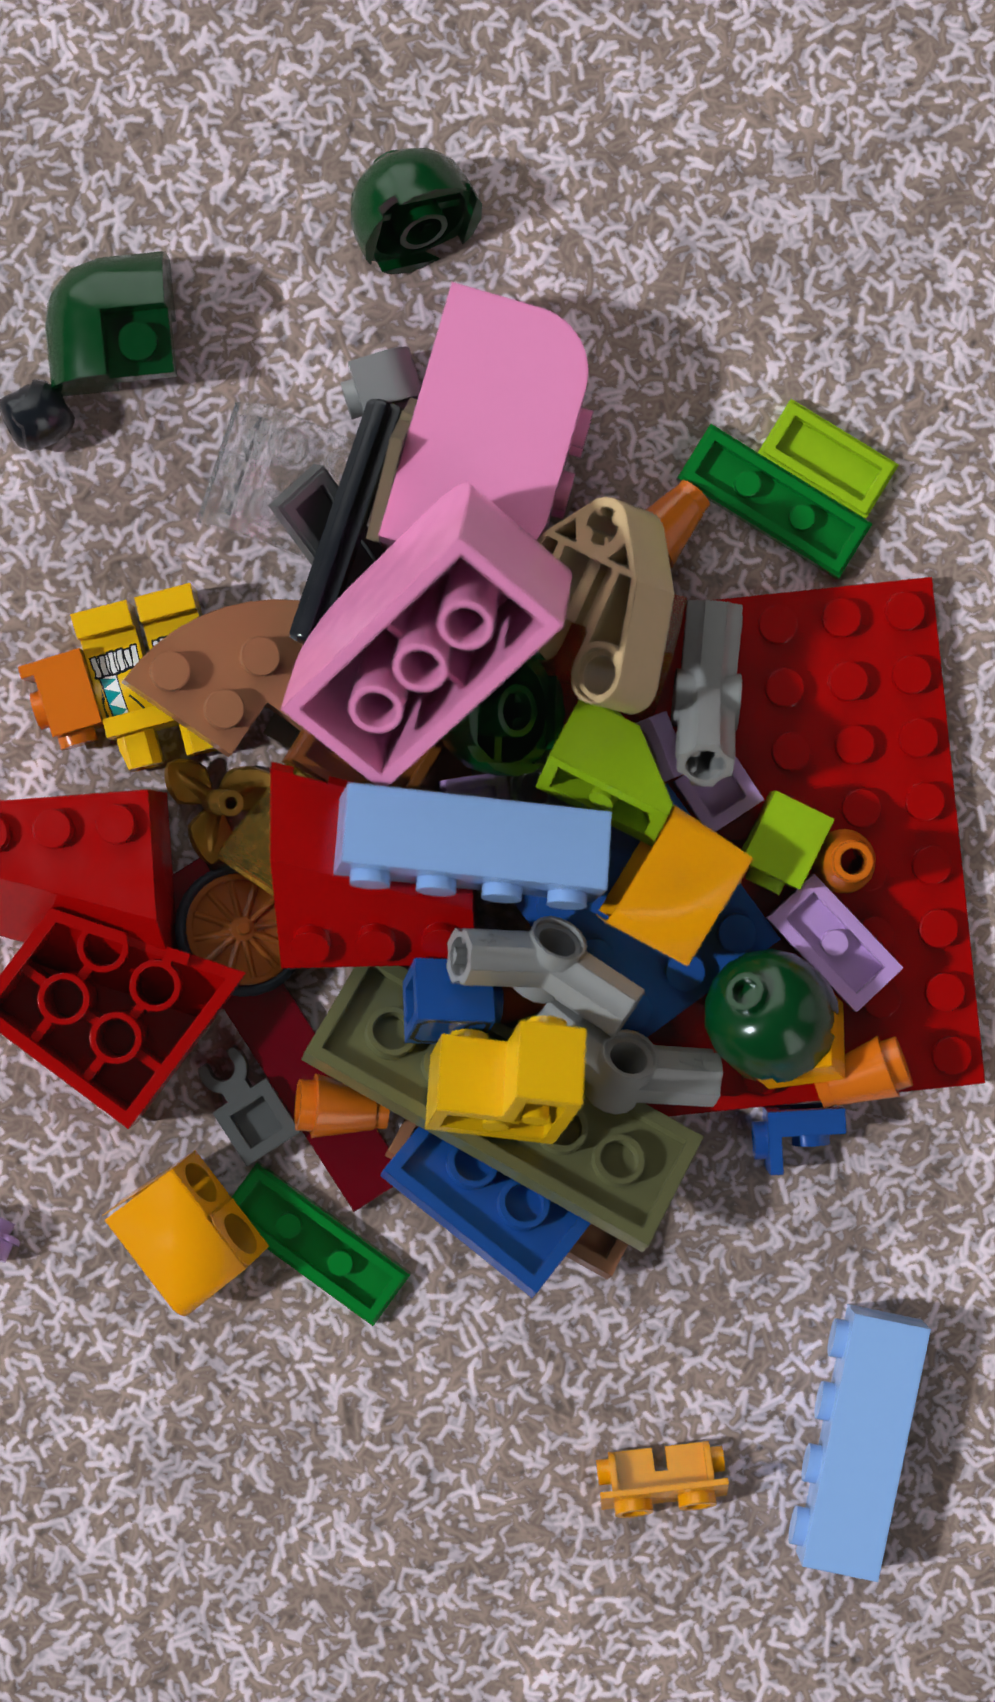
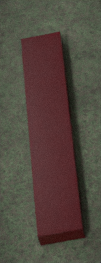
M200 857L173 874L175 916L184 893L195 880L212 870L209 864ZM285 983L272 991L258 996L238 997L231 995L223 1009L294 1118L298 1080H313L315 1074L331 1077L301 1060L316 1031ZM378 1129L311 1138L310 1131H302L354 1212L393 1187L380 1176L383 1169L392 1159L385 1156L389 1145Z

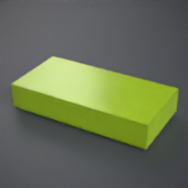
M793 399L789 400L758 451L762 456L864 519L868 517L899 466L896 462Z

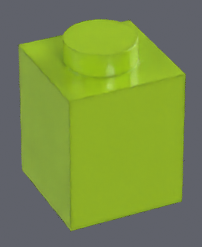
M778 791L769 792L741 849L754 858L745 879L777 895H780L784 885L800 890L835 819Z

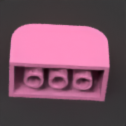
M455 282L451 283L378 536L384 550H388L443 495L465 482L471 484L536 541L547 530L551 516L563 519L575 473L564 470L568 455L581 458L593 415V410L582 407L588 382L587 355L579 336L564 319L541 307Z
M467 482L459 484L431 506L334 602L320 619L299 652L281 710L373 784L388 787L564 626L572 572L471 484Z

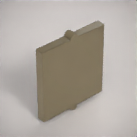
M410 397L391 434L366 536L368 540L375 542L380 540L378 536L418 399Z

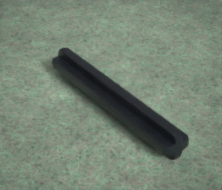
M370 399L361 418L289 632L293 640L303 645L320 619L344 593L377 495L390 437L402 412V408L390 401Z

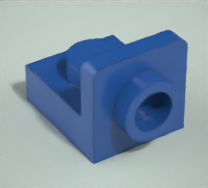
M821 1102L762 1107L763 1121H752L751 1126L754 1160L765 1159V1169L770 1176L783 1175L782 1137H792V1145L798 1147L829 1145L830 1135L846 1134L845 1108L842 1105L824 1108Z

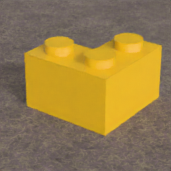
M541 1015L531 1017L528 1021L520 1020L507 1042L491 1040L485 1032L474 1029H458L450 1034L442 1033L430 1054L425 1129L554 1144L583 1106L587 1028L567 1026V1021L562 1018Z

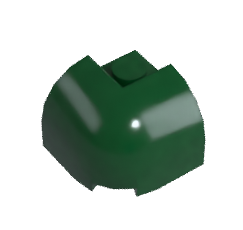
M165 251L100 257L72 268L58 282L47 303L45 323L52 390L60 391L63 397L120 391L119 382L177 377L172 322H176L170 258Z

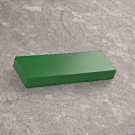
M712 424L709 425L676 479L679 482L685 480L692 483L705 494L709 501L835 579L840 578L872 526V523Z
M259 1161L256 1162L231 1197L269 1245L267 1250L372 1326L375 1325L411 1275L409 1270Z

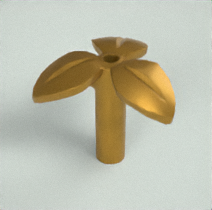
M176 759L168 762L164 770L166 788L178 804H201L203 810L189 823L188 834L197 855L209 865L217 863L226 854L231 845L234 831L226 816H235L241 811L252 810L261 804L270 793V772L258 767L242 766L229 769L221 780L218 789H212L211 779L206 766L194 760Z

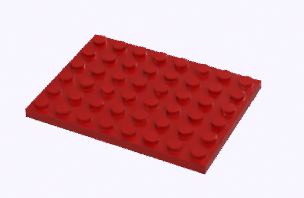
M932 577L716 599L715 601H726L743 605V624L737 674L742 675V694L739 722L735 732V756L764 800L715 833L739 849H742L769 792L778 791L835 819L828 833L839 829H849L867 838L876 856V867L872 878L864 887L855 892H831L899 962L903 969L858 1012H854L833 990L834 994L843 1002L845 1054L876 1036H879L881 1041L896 1036L913 1082V1086L901 1089L899 1092L985 1083ZM686 603L672 605L660 679L655 698L646 709L639 713L627 714L618 711L625 719L633 723L665 711L671 722L676 668L681 669ZM572 622L565 640L556 654L558 679L563 689L565 709L563 729L580 699L572 687L571 673L576 657L588 633L585 631L586 627ZM672 726L673 729H674V732H675V734H676V732H677V727H676V726ZM682 775L665 781L690 815L698 820L673 783ZM851 848L846 850L841 856L840 864L842 869L846 873L851 874V870L858 871L860 868L861 857L853 855ZM811 867V869H810V871H809L807 877H808L810 874H814L812 867ZM749 868L740 881V884L764 917L795 890L784 885L780 895L770 892L745 879ZM772 926L780 940L768 949L773 948L801 957ZM707 994L647 1038L653 1045L713 1049V1052L717 1053L705 1029V1000ZM721 1057L723 1075L720 1097L714 1107L645 1104L670 1117L821 1100L814 1083L768 1089L757 1078H755L757 1081L743 1077Z

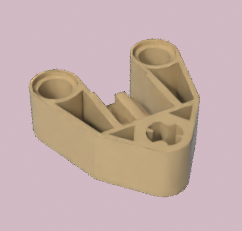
M605 496L595 499L543 532L537 539L538 543L572 572L564 626L537 650L546 659L538 661L540 663L548 662L556 656L572 622L586 627L585 631L588 633L576 657L571 673L572 687L575 694L583 702L627 714H635L646 709L656 696L674 600V587L665 531L660 518L650 511Z

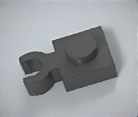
M234 1045L226 1050L235 1066V1071L231 1078H218L208 1063L199 1067L198 1073L205 1087L213 1092L222 1093L227 1103L212 1113L245 1165L248 1166L301 1131L295 1130L293 1116L268 1077L252 1086L247 1078L249 1072L248 1059L245 1053Z

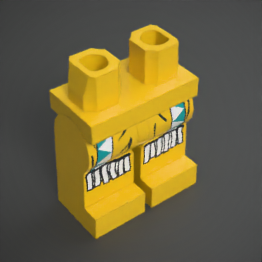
M191 583L134 597L149 650L177 628L202 616L198 593ZM122 600L70 614L92 679L95 697L103 718L106 737L118 743L119 751L129 771L138 772L165 764L157 731L175 726L180 727L187 756H199L218 751L121 683L136 663L146 654L135 608L130 602Z

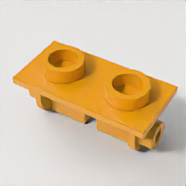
M709 1440L665 1446L667 1470L655 1471L652 1448L608 1452V1459L596 1460L599 1486L611 1484L612 1491L600 1492L601 1510L615 1509L616 1517L632 1518L653 1513V1504L678 1501L679 1510L683 1511L702 1510L716 1506V1497L727 1496L729 1487L728 1478H714L715 1472L725 1471L723 1447H710Z

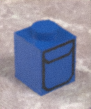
M415 958L402 982L405 1043L436 1044L442 1033L450 1034L458 1029H474L488 1034L494 1023H500L502 1019L504 1005L502 987L452 984L446 968L448 959Z

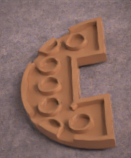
M270 599L249 601L204 614L177 628L159 641L136 663L121 683L227 757L232 755L265 706L301 731L303 727L281 710L296 659L303 647V644L293 640L289 633L300 600ZM445 748L420 790L439 793L438 781L472 776L471 768L463 765Z

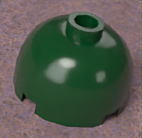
M406 148L383 153L363 173L351 196V225L355 239L368 263L371 265L372 261L377 262L381 271L388 274L412 273L441 259L426 251L456 236L464 244L472 237L482 219V203L470 181L453 159L429 148Z
M539 651L534 652L441 738L444 746L466 767L495 776L516 777L535 772L542 766L535 763L542 757L544 751L553 749L562 732L564 722L563 689L558 677L548 676L544 666L538 661L546 660Z
M773 948L748 952L727 963L713 979L705 1000V1029L718 1055L743 1077L757 1081L755 1078L760 1080L773 1079L777 1083L792 1081L812 1070L830 1050L835 1037L830 1032L834 1024V1012L839 1016L838 1000L829 981L803 958Z

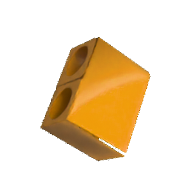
M673 804V808L653 846L640 841L600 907L599 911L609 916V918L605 919L599 915L597 916L605 923L689 966L719 913L723 911L754 858Z
M196 1150L124 1197L105 1213L107 1214L129 1198H132L106 1218L105 1222L169 1306L181 1316H188L243 1272L269 1247Z

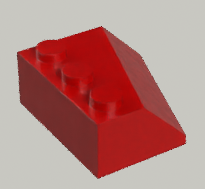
M271 761L270 865L281 968L411 966L415 958L448 959L447 943L454 929H478L477 890L456 888V894L452 896H431L416 892L415 883L390 881V887L386 889H365L350 885L349 876L333 875L340 796L348 782H353L329 776L328 782L293 774L294 767Z
M145 789L0 801V936L25 942L49 909L55 908L127 932L129 937L164 951L166 946L178 949L174 927L176 916L167 792Z
M50 908L0 974V1034L124 1127L130 1129L138 1123L214 1022L247 972L166 946L164 951L129 937L127 932Z

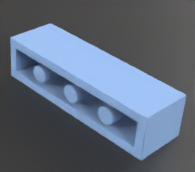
M348 782L339 801L333 875L349 876L350 885L365 889H386L390 887V881L415 883L416 892L431 896H452L456 894V888L481 890L482 899L491 902L516 903L521 901L522 895L547 897V906L556 909H585L587 902H594L607 890L612 812Z
M847 1304L844 1320L838 1318L833 1320L827 1348L828 1356L836 1358L831 1382L821 1381L815 1402V1419L823 1420L818 1445L808 1443L802 1464L801 1479L804 1482L810 1483L805 1507L797 1505L794 1507L789 1527L788 1542L789 1544L797 1545L796 1553L802 1567L874 1582L879 1581L931 1331L922 1319Z

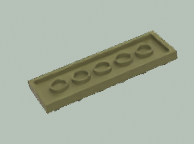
M402 966L354 967L305 1050L302 1061L637 1250L643 1252L650 1245L704 1136L645 1103H636L633 1109L622 1114L604 1112L591 1103L586 1096L585 1090L583 1092V1106L554 1144L425 1129L430 1054L436 1044L405 1043L402 982L408 970ZM501 1022L494 1023L488 1033L489 1039L507 1042L514 1029Z

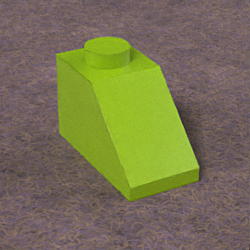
M579 699L549 754L535 787L575 808L612 812L611 826L653 846L673 808V803L640 726L625 719L616 710L583 702Z

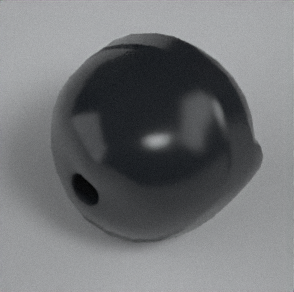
M34 379L31 384H27L0 399V413L9 433L20 448L27 449L28 451L42 450L57 443L74 426L75 416L66 404L61 392L52 390L51 384L48 381Z

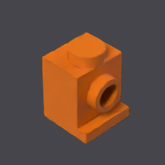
M77 648L18 666L22 680L30 683L36 682L38 691L30 693V702L38 726L41 730L50 728L52 737L58 739L61 751L77 748L98 740L95 729L104 727L103 718L98 707L92 679L82 649Z

